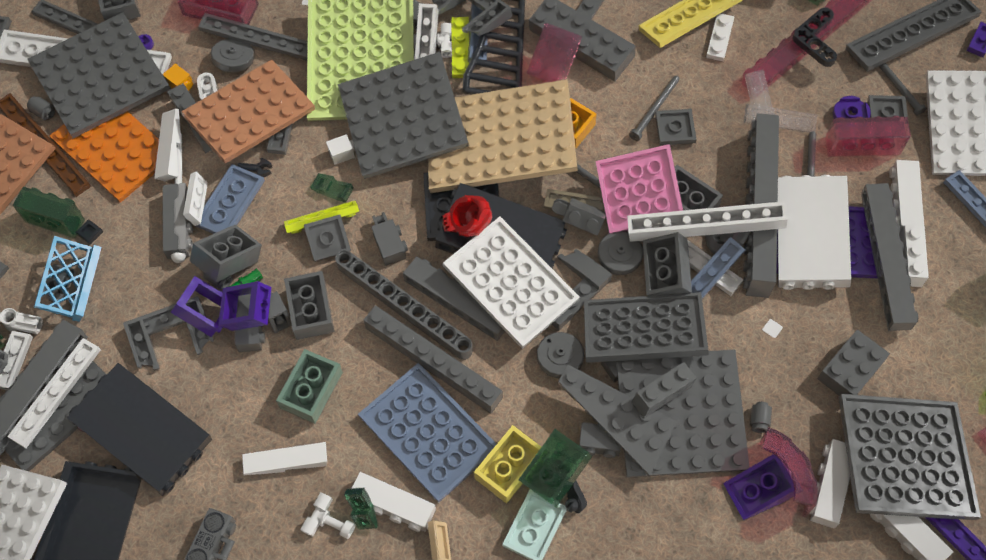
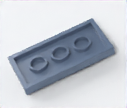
M231 164L204 206L201 224L196 225V227L215 234L232 225H237L263 185L264 177Z

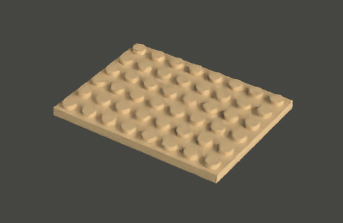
M568 79L454 97L469 146L428 159L430 193L454 190V188L458 189L460 183L475 187L578 171Z

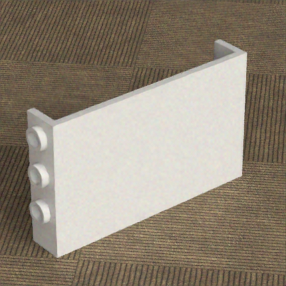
M804 175L801 177H778V202L786 201L788 218L787 227L778 229L779 288L786 290L794 288L806 290L823 288L829 290L834 287H850L851 261L847 176L822 175L811 177Z

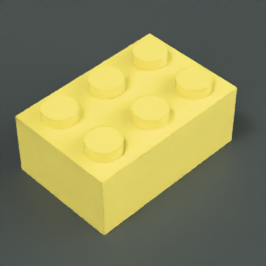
M512 425L474 471V479L507 504L543 460L545 449Z

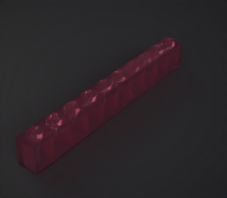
M830 0L825 7L833 11L834 17L832 22L816 36L825 41L872 0ZM809 24V27L812 29L818 28L815 24ZM794 31L789 38H784L778 47L772 48L766 57L760 58L755 63V66L746 69L743 73L742 85L758 97L808 55V53L794 43L792 39ZM811 44L810 47L815 49L817 45Z

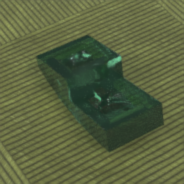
M320 173L317 174L310 187L311 190L342 202H347L354 189L351 183L337 181L334 176Z
M346 489L344 497L353 509L350 517L359 530L376 529L378 526L377 518L366 489Z

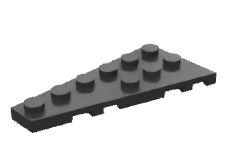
M568 364L558 384L585 409V412L650 477L677 421L658 411H654L643 418L633 405V398Z

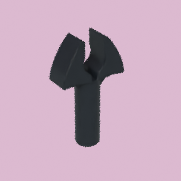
M261 158L258 164L238 163L237 165L247 171H256L257 175L262 177L272 174L270 170H263L264 167L273 168L272 164L264 158Z

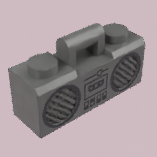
M209 508L184 560H227L235 543L233 540L228 539L229 535L232 536L236 529L235 519L228 514ZM225 543L221 553L218 554L222 544Z

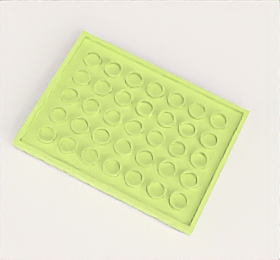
M308 0L307 98L315 105V110L307 114L308 121L347 120L338 84L414 60L413 0Z

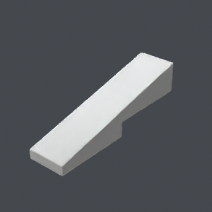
M179 109L162 113L154 179L168 181L179 177L176 148L177 145L181 144Z
M326 442L242 454L243 475L281 473L288 469L325 467L327 465Z

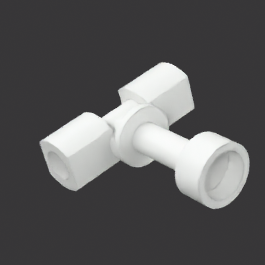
M442 23L441 34L438 33L436 37V44H438V48L441 47L443 58L452 57V41H450L452 39L451 23ZM414 34V49L416 48L417 34Z
M320 492L314 503V512L311 517L307 516L300 530L313 537L319 525L323 527L327 524L340 530V536L349 539L354 531L355 523L349 520L343 523L330 517L328 508L333 499Z

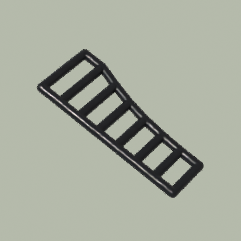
M512 0L518 2V8L511 7L512 15L518 16V23L506 21L500 25L501 27L516 29L517 37L495 32H487L480 35L475 52L463 74V93L472 95L491 92L470 87V80L514 88L522 87L525 0ZM486 38L514 43L517 46L516 51L484 44ZM481 52L516 58V66L479 59ZM475 66L515 73V80L472 72Z

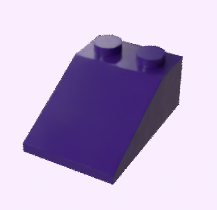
M777 452L723 483L743 520L786 502L803 492L785 459Z

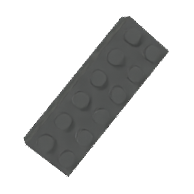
M544 0L529 19L531 32L613 81L619 78L635 57L636 46L559 0Z

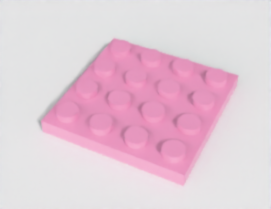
M670 144L596 161L609 233L628 231V215L683 211Z

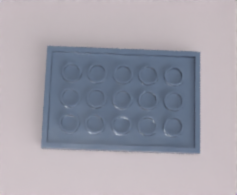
M419 363L358 413L359 418L438 503L473 473L497 445Z

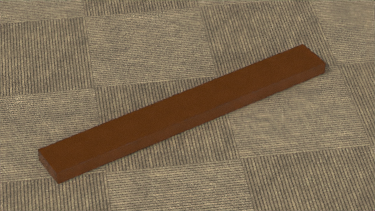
M11 93L0 99V110L7 118L51 143L56 148L45 162L76 197L92 187Z

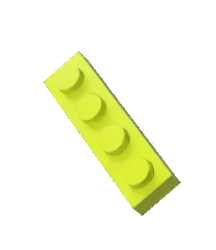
M451 17L452 78H463V74L470 62H468L469 32H462V28L469 23V17Z
M354 200L284 221L287 233L295 234L302 231L304 224L339 214L341 217H352L359 212V209Z

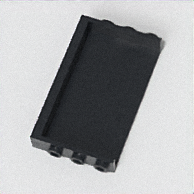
M462 183L459 184L458 189L454 188L451 195L452 203L451 205L447 204L444 214L449 213L454 202L464 195L485 198L489 202L492 212V220L489 225L498 217H501L553 269L555 261L552 259L554 255L558 256L561 245L558 244L559 240H564L567 229L564 228L566 222ZM440 220L437 228L439 233L436 238L435 248L454 254L475 236L464 237L459 235L458 232H446L443 228V220Z
M117 363L107 375H103L99 379L98 385L93 390H89L84 395L82 402L69 411L67 418L73 425L79 427L163 496L165 493L168 494L172 491L179 477L182 478L186 475L190 464L201 458L203 455L202 451L211 442L212 438L210 434L120 363Z
M65 461L60 480L66 482L67 485L42 534L34 560H119L142 478L130 468L120 470L116 466L108 464L105 467H101L89 461H86L85 464Z

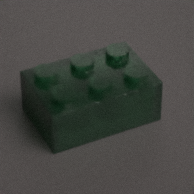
M23 186L12 205L25 223L72 238H76L77 234L75 232L85 221L73 200L58 198L53 193L46 194L34 187L30 189Z
M554 429L518 480L557 508L592 456L581 446Z

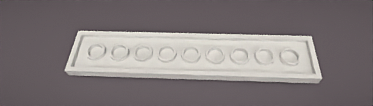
M4 30L0 38V63L31 67L27 60L28 58L68 38ZM147 50L162 74L165 73L172 59L171 53Z

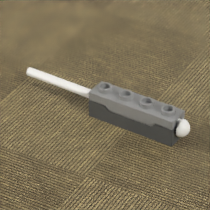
M181 134V144L176 146L179 177L175 178V184L163 185V252L167 259H172L175 263H182L186 257H190V250H192L193 246L192 239H190V233H193V226L183 215L188 188L185 183H182Z

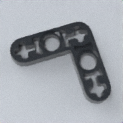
M826 7L818 10L796 28L792 39L795 44L821 65L831 67L837 59V53L816 36L832 22L834 17L833 11ZM809 24H815L818 28L812 29L809 27ZM816 44L819 47V49L814 50L810 47V45Z

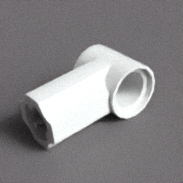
M12 308L4 309L0 313V321L10 332L18 330L38 334L41 331L42 317L19 313Z

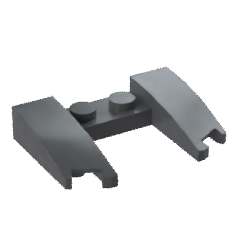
M432 0L434 4L438 5V15L465 1ZM468 0L483 12L464 26L462 32H473L480 36L494 30L512 17L511 7L501 0Z
M577 249L572 254L566 256L559 254L557 256L562 263L582 279L572 289L580 297L579 300L552 323L558 331L584 307V300H591L611 281L612 277L609 271Z
M198 296L187 301L186 305L206 317L202 302ZM176 304L123 323L138 368L141 369L142 365L153 366V370L160 369L150 335L185 323L184 320L171 313ZM186 322L196 353L200 355L203 352L201 348L209 340L211 342L214 341L213 336H208Z

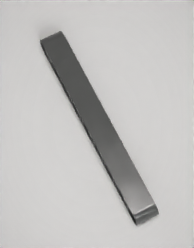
M341 250L336 254L335 259L340 272L456 357L463 360L471 357L473 352L472 342L467 336L350 251ZM343 260H349L347 263H341ZM359 270L363 271L361 274H356ZM372 281H378V283L374 285L370 284ZM388 291L393 292L391 295H384ZM402 302L408 303L406 306L399 305ZM416 313H422V314H423V315L420 316V317H415V316H414ZM431 324L438 325L436 328L429 327V325ZM446 335L453 336L451 339L444 338V336ZM461 346L468 347V349L464 351L460 350L459 348Z

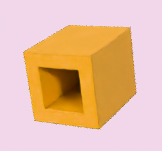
M176 63L162 74L172 89L183 83L189 91L194 85L190 74Z

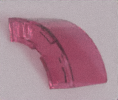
M768 427L759 445L762 446V449L777 456L789 470L794 484L793 501L804 504L802 517L806 518L816 506L818 495L817 480L814 477L812 465L806 454L792 442V439Z

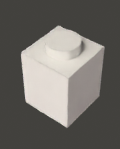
M347 134L326 142L334 165L355 158L353 140L349 141Z

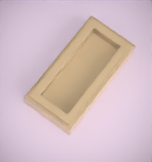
M435 520L429 521L428 530L432 560H451L447 523Z

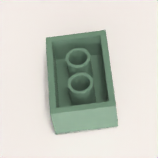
M304 349L276 400L280 409L316 424L343 373L340 364Z

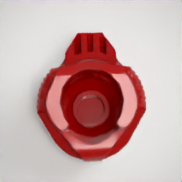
M464 195L457 199L451 206L450 212L443 215L442 224L444 231L458 232L459 235L464 237L479 236L492 220L489 202L483 197Z

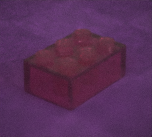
M545 23L526 74L546 82L566 80L582 37Z

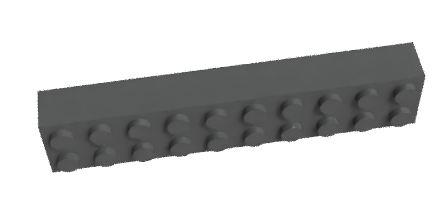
M757 113L755 120L751 121L750 130H748L747 141H750V146L747 147V157L750 158L746 166V172L749 173V177L746 179V188L749 191L746 194L745 205L778 202L779 115ZM777 229L750 231L747 243L744 244V249L746 250L744 254L747 257L743 264V271L746 272V277L743 278V289H746V296L769 298L776 283Z

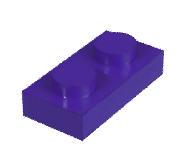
M980 22L967 51L982 58L986 54V23Z

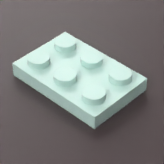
M530 489L502 546L529 560H543L567 508Z

